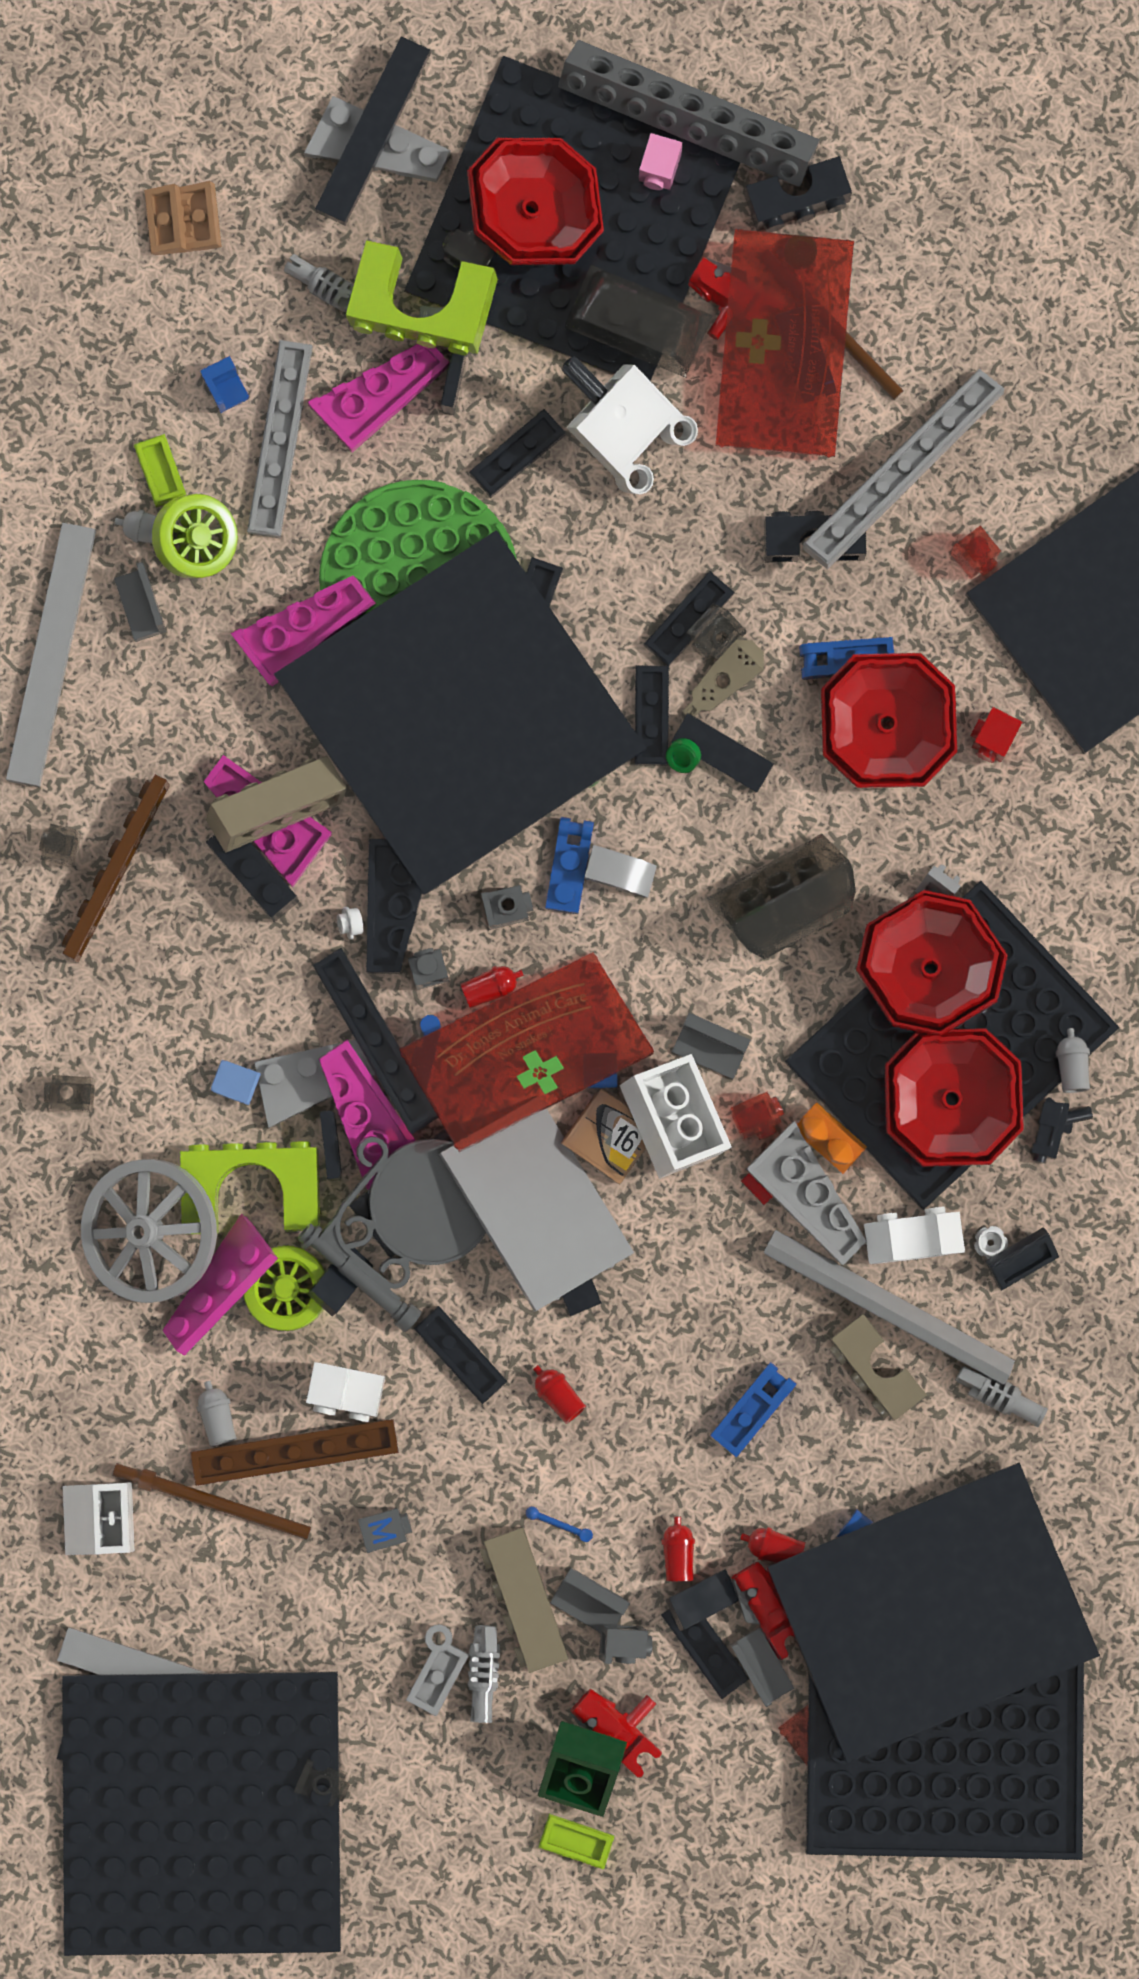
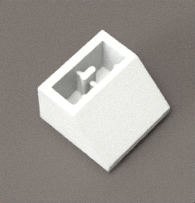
M132 1482L63 1486L65 1555L130 1553L135 1551Z

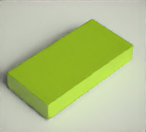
M165 434L134 444L156 508L167 504L174 498L187 495Z
M549 1813L538 1847L604 1870L615 1835Z

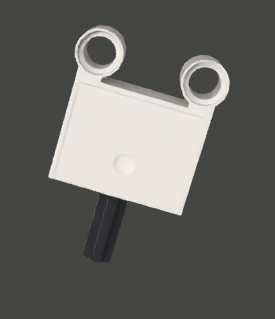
M572 356L563 364L562 372L590 400L566 428L615 477L616 485L621 491L632 494L646 493L653 485V473L647 466L633 464V462L659 434L667 444L680 446L691 444L696 439L698 433L696 422L689 416H683L635 365L623 364L613 377L603 385L577 357ZM678 422L683 426V434L679 439L675 437L673 431L674 426ZM636 470L639 474V482L635 487H632L629 478L630 474Z

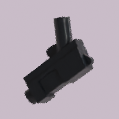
M1050 1097L1046 1098L1042 1104L1037 1124L1039 1126L1035 1142L1032 1144L1030 1151L1031 1154H1034L1032 1161L1046 1164L1047 1158L1055 1160L1062 1134H1070L1073 1123L1093 1119L1091 1107L1086 1106L1069 1110L1070 1103H1058Z

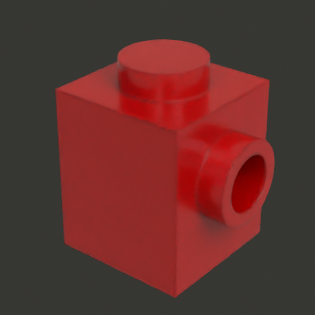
M992 707L985 721L980 718L978 719L970 735L975 738L972 748L977 750L976 755L989 763H994L995 760L1002 762L1023 722Z

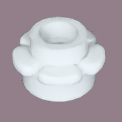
M343 907L342 914L337 915L338 929L340 934L347 933L348 939H353V935L363 933L362 916L358 908L349 909V907Z
M990 1226L988 1229L982 1228L975 1236L976 1242L974 1247L976 1252L980 1256H986L987 1259L1007 1249L1008 1240L1004 1237L1003 1231L996 1226ZM990 1239L993 1240V1241H994V1245H993V1246H989V1245H988V1240H990Z

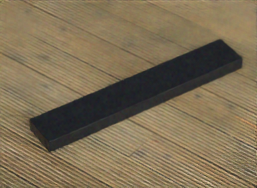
M402 36L400 37L315 207L316 213L346 226L431 55L430 49Z
M340 948L314 964V969L408 1131L413 1134L441 1117L344 950Z

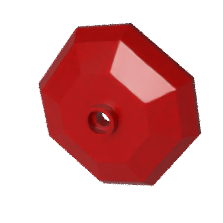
M496 138L467 171L474 234L510 265L575 264L604 231L596 168L562 138ZM526 206L533 208L536 213H529L526 210Z
M921 653L853 654L821 688L823 757L856 788L925 787L957 753L955 685ZM884 718L891 719L893 727L891 729H884L881 726V720Z
M923 890L866 924L856 972L893 1027L942 1036L998 1002L1008 955L971 900ZM928 964H933L937 967V971L929 974L925 971L924 967Z
M986 1028L952 1029L942 1036L915 1032L884 1065L887 1134L921 1166L991 1165L1024 1130L1021 1061ZM954 1093L958 1097L956 1105H949L946 1102L947 1094Z

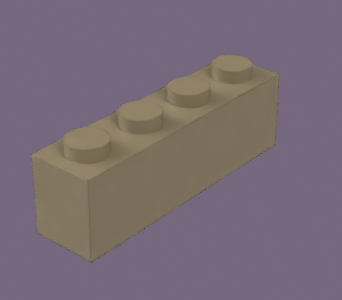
M328 756L318 760L311 758L304 761L294 770L289 772L286 770L279 771L265 782L260 784L254 782L245 786L239 793L231 796L225 794L216 798L210 805L206 821L226 853L340 805L347 787Z
M524 1527L485 1540L486 1548L481 1549L480 1552L486 1569L492 1567L494 1569L497 1581L491 1582L497 1601H505L508 1614L503 1615L509 1635L516 1633L520 1646L514 1648L520 1667L527 1666L529 1673L568 1660L569 1657Z

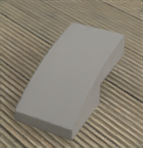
M593 845L584 879L615 887L619 891L648 898L657 865Z

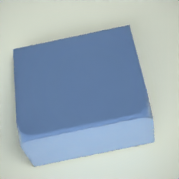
M222 1060L213 1080L211 1091L225 1098L249 1105L261 1074Z

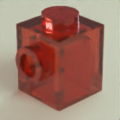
M980 525L954 545L951 555L969 578L973 579L979 573L985 576L998 565L996 560L1001 550Z
M768 1091L733 1106L729 1110L743 1141L756 1135L759 1141L777 1133L775 1127L781 1124L780 1116L784 1115L779 1100L776 1096L770 1098Z

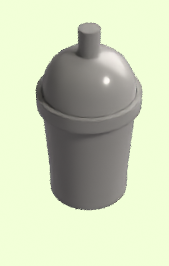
M139 510L129 512L124 519H115V524L123 526L125 536L133 542L152 544V528L156 515ZM173 531V539H176L177 533Z
M1070 1028L1067 1029L1068 1038H1064L1059 1043L1055 1052L1059 1062L1063 1093L1089 1091L1088 1055H1090V1050L1081 1038L1074 1037V1029Z
M211 1381L204 1382L206 1391L199 1396L198 1407L196 1408L197 1412L200 1413L210 1446L236 1440L229 1406L231 1404L230 1399L227 1398L222 1390L213 1389Z

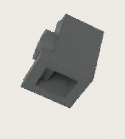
M521 885L489 893H481L490 930L529 921L527 912L534 911L529 891L522 893ZM507 899L512 900L515 904L514 908L510 911L502 908L503 901Z
M429 948L414 953L413 957L408 958L417 990L449 982L441 949L434 950Z
M601 1624L599 1659L605 1664H612V1657H615V1662L635 1664L636 1658L646 1659V1656H651L652 1636H648V1630L644 1627Z

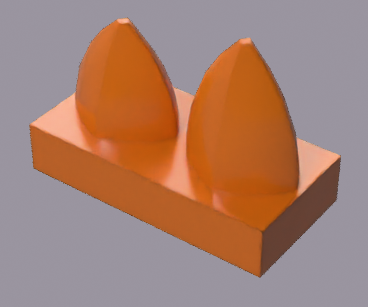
M817 1102L797 1123L805 1141L842 1174L867 1148L865 1144Z

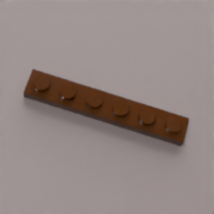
M155 774L152 781L146 780L138 796L142 800L137 810H131L123 824V828L126 831L121 841L116 839L108 853V857L111 860L106 870L100 869L92 885L96 889L91 899L83 901L77 913V917L80 920L75 930L69 929L63 939L61 946L65 949L62 954L67 958L79 963L170 787L166 779Z
M394 1419L190 1453L195 1486L396 1454L399 1453Z

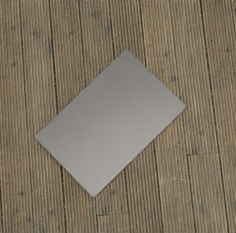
M540 1097L521 1108H516L514 1112L468 1138L461 1139L459 1143L439 1154L534 1312L554 1300H559L561 1296L608 1268H613L615 1264L634 1253L574 1153L561 1144L564 1137Z

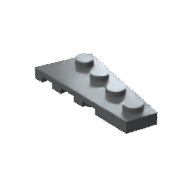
M332 96L304 155L311 158L317 157L332 160V162L338 163L364 110ZM395 125L374 170H383L397 175L437 182L451 155V150Z
M348 1041L372 1077L376 1076L357 1041ZM340 1043L254 1062L256 1072L261 1074L258 1081L268 1128L276 1126L332 1098L318 1059Z
M792 1121L745 1170L840 1265H844L861 1248L866 1239L847 1207L842 1203L833 1184L824 1173L815 1154L800 1133L795 1121Z

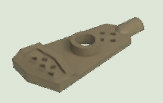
M732 640L691 692L693 701L682 712L685 715L690 713L696 716L702 710L712 711L764 671V652L752 640ZM720 675H725L729 679L728 685L724 688L716 685V679Z

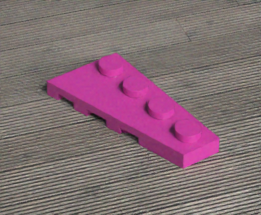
M416 344L390 358V361L363 372L356 379L346 384L342 383L333 388L331 392L319 398L317 396L307 403L315 414L353 453L449 367V361L436 347L427 348Z
M350 576L315 593L314 596L302 602H295L277 614L266 616L257 620L255 624L245 629H238L230 634L267 683L273 687L278 683L274 673L350 625L376 603L355 576Z
M224 755L204 780L205 785L216 798L225 794L231 796L239 793L245 786L254 782L262 783ZM309 817L253 842L293 888L331 837L332 832Z
M348 1040L343 1041L318 1059L362 1178L371 1169V1167L362 1164L356 1154L357 1146L364 1138L372 1136L383 1140L388 1148V1156L399 1147L416 1141ZM375 1142L368 1143L363 1149L364 1158L371 1162L373 1166L380 1158L382 1152L380 1145ZM373 1177L365 1185L366 1190L370 1188Z
M243 1214L239 1216L214 1253L206 1272L189 1290L162 1330L175 1350L184 1356L278 1259L253 1223Z

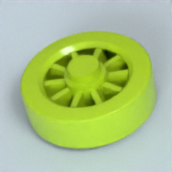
M191 494L172 499L161 508L153 523L152 544L157 558L167 570L183 578H205L219 573L230 563L237 548L238 532L231 512L219 500L208 495ZM189 510H191L190 518L186 513ZM201 510L208 511L205 517L201 520ZM216 517L220 528L210 530L208 526ZM178 519L182 524V527L175 524ZM173 531L177 533L176 539H173ZM222 532V544L211 540L213 534ZM179 543V545L181 546L178 551L176 550L174 544ZM207 546L219 551L214 558ZM187 553H188V560H186V559L184 558ZM199 555L204 561L203 563H199Z
M295 1246L273 1247L271 1249L278 1258L275 1263L279 1262L281 1275L277 1277L268 1269L266 1273L274 1280L273 1283H259V1278L243 1295L244 1301L252 1316L264 1326L278 1331L299 1330L314 1322L324 1310L312 1298L306 1305L298 1297L300 1293L307 1294L310 1290L300 1288V1284L311 1278L312 1285H314L325 1272V1269L316 1257L304 1249ZM284 1261L295 1262L290 1275L286 1274ZM300 1266H302L308 1274L296 1279L295 1276ZM258 1287L272 1289V1293L260 1299ZM276 1298L278 1300L271 1312L263 1304ZM294 1300L303 1307L301 1311L293 1314L291 1303ZM283 1302H286L288 1315L277 1314Z

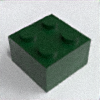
M561 1721L537 1796L604 1817L620 1770L627 1742Z

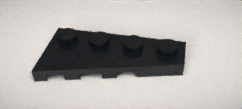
M369 839L367 974H401L422 897V892L386 839Z

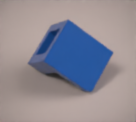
M230 356L200 370L202 378L220 413L249 399V395L238 376Z

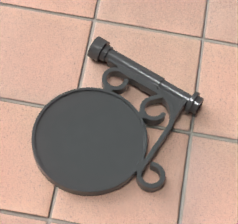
M370 1136L360 1141L356 1154L359 1161L367 1167H371V1169L341 1203L336 1215L323 1230L319 1225L314 1227L310 1223L304 1228L297 1239L301 1242L300 1246L303 1249L312 1246L336 1266L341 1274L391 1314V1318L394 1319L393 1323L403 1332H406L418 1320L421 1311L412 1303L407 1304L404 1301H400L401 1298L392 1292L390 1288L398 1289L408 1282L410 1278L409 1261L423 1265H440L455 1261L473 1250L483 1239L486 1231L439 1156L441 1152L452 1147L455 1143L441 1139H421L399 1147L388 1156V1148L385 1142L377 1137ZM371 1142L378 1143L382 1150L380 1158L373 1166L363 1155V1149ZM373 1177L368 1199L370 1219L354 1215L344 1221V1224L347 1226L356 1221L363 1222L366 1226V1234L360 1240L345 1243L340 1230L343 1213ZM374 1229L381 1241L391 1251L400 1256L399 1258L391 1257L386 1259L379 1267L381 1272H385L391 1264L401 1265L403 1276L397 1282L387 1281L350 1250L367 1244L373 1236Z

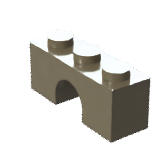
M864 1314L857 1317L829 1339L833 1344L829 1348L832 1355L841 1365L847 1362L855 1373L850 1376L862 1392L866 1389L869 1390L876 1399L871 1404L883 1419L889 1416L892 1421H895L927 1396L906 1368L890 1378L880 1377L873 1371L870 1364L871 1354L877 1346L884 1342V1339Z

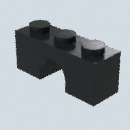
M840 156L809 165L806 176L810 189L800 196L787 194L781 188L777 176L746 185L744 196L756 231L765 229L766 233H771L782 229L785 226L784 223L795 219L797 223H803L813 219L817 212L827 209L828 213H834L844 209L847 206L846 203L851 200L852 190Z
M778 511L771 513V516H765V563L798 562L800 543L805 538L811 536L832 515H824L823 511H807L804 513V516H791L790 512ZM866 532L837 561H864L867 554Z
M215 835L206 841L212 852L237 878L274 923L299 902L297 895L251 842L225 853Z

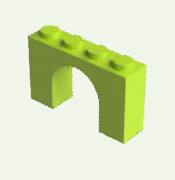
M366 240L346 312V317L350 325L353 326V329L364 334H372V331L385 333L384 335L387 338L395 341H404V338L416 340L417 344L427 348H435L436 345L448 347L450 352L458 355H467L468 352L478 354L498 280L494 268L462 261L453 295L445 308L429 317H411L398 310L393 302V293L403 259L398 247Z
M274 1142L256 1143V1149H243V1144L231 1143L222 1144L223 1150H209V1145L199 1144L189 1145V1151H180V1167L190 1173L201 1184L211 1201L216 1218L217 1234H219L218 1194L221 1184L232 1171L247 1165L265 1167L272 1171L279 1179L283 1190L284 1230L286 1232L303 1231L310 1223L314 1227L320 1226L319 1154L317 1147H311V1142H290V1148H277V1143ZM186 1192L181 1198V1223L200 1222L198 1211L193 1200Z

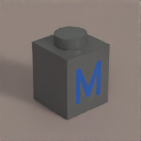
M399 1508L358 1520L367 1553L407 1542V1534L413 1533L408 1514H401Z

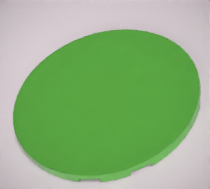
M400 481L385 485L363 496V499L358 501L349 510H346L337 521L321 557L319 572L320 591L350 576H355L376 603L356 619L358 620L496 530L515 558L516 554L504 525L488 506L474 495L439 481Z

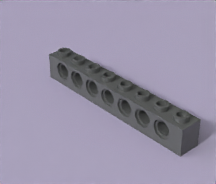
M577 40L565 60L558 85L559 88L774 177L777 176L779 179L799 187L807 174L808 166L812 164L820 139L581 40Z

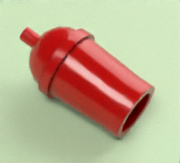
M493 966L491 970L460 985L471 1009L501 997H509L508 994L512 993L516 988V979L524 976L522 969L513 972L512 969L506 966Z
M539 1365L533 1369L538 1375L535 1380L537 1396L543 1399L565 1424L571 1422L584 1411L587 1406L567 1382L566 1376L563 1373L554 1369L543 1371Z
M681 1516L674 1517V1525L666 1529L663 1539H661V1545H663L666 1581L693 1580L694 1544L696 1542L691 1530L687 1526L681 1525Z
M770 1527L756 1529L751 1535L742 1533L740 1540L748 1542L749 1551L758 1558L757 1560H767L774 1563L804 1552L806 1542L773 1531Z

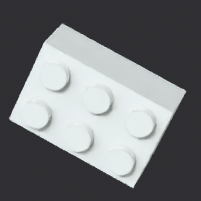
M692 1054L634 1075L619 1085L659 1179L714 1158L732 1148Z

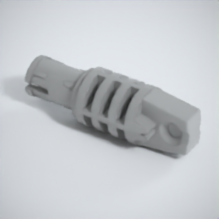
M293 254L290 257L292 263L287 261L284 272L308 285L307 289L313 295L336 309L347 312L354 285L326 267L316 268L299 258L298 255Z
M965 1366L960 1369L955 1381L970 1389L969 1396L1004 1415L1013 1413L1034 1424L1036 1427H1039L1047 1413L1048 1408L1022 1396L1020 1388L1007 1381L1005 1385L983 1373H977Z
M476 1625L474 1640L470 1644L469 1650L470 1671H468L469 1690H472L470 1722L492 1723L493 1691L497 1690L499 1684L497 1683V1678H499L498 1658H500V1645L497 1644V1627Z

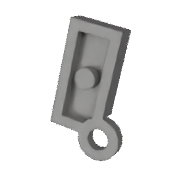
M441 1624L430 1627L426 1632L425 1642L432 1652L406 1699L408 1702L434 1716H437L469 1656L468 1653L451 1644L453 1640L452 1633L449 1628ZM435 1632H442L445 1635V1642L443 1644L436 1645L433 1642L432 1636Z

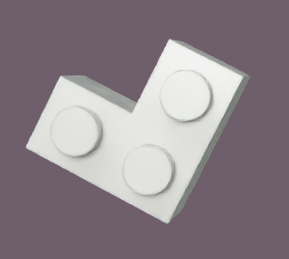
M314 1362L306 1403L314 1404V1412L335 1415L336 1409L350 1411V1419L369 1422L370 1416H378L385 1376Z

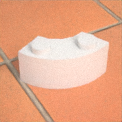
M945 1207L925 1209L924 1216L898 1219L897 1213L877 1215L878 1222L864 1224L869 1264L965 1252L960 1212L946 1213Z

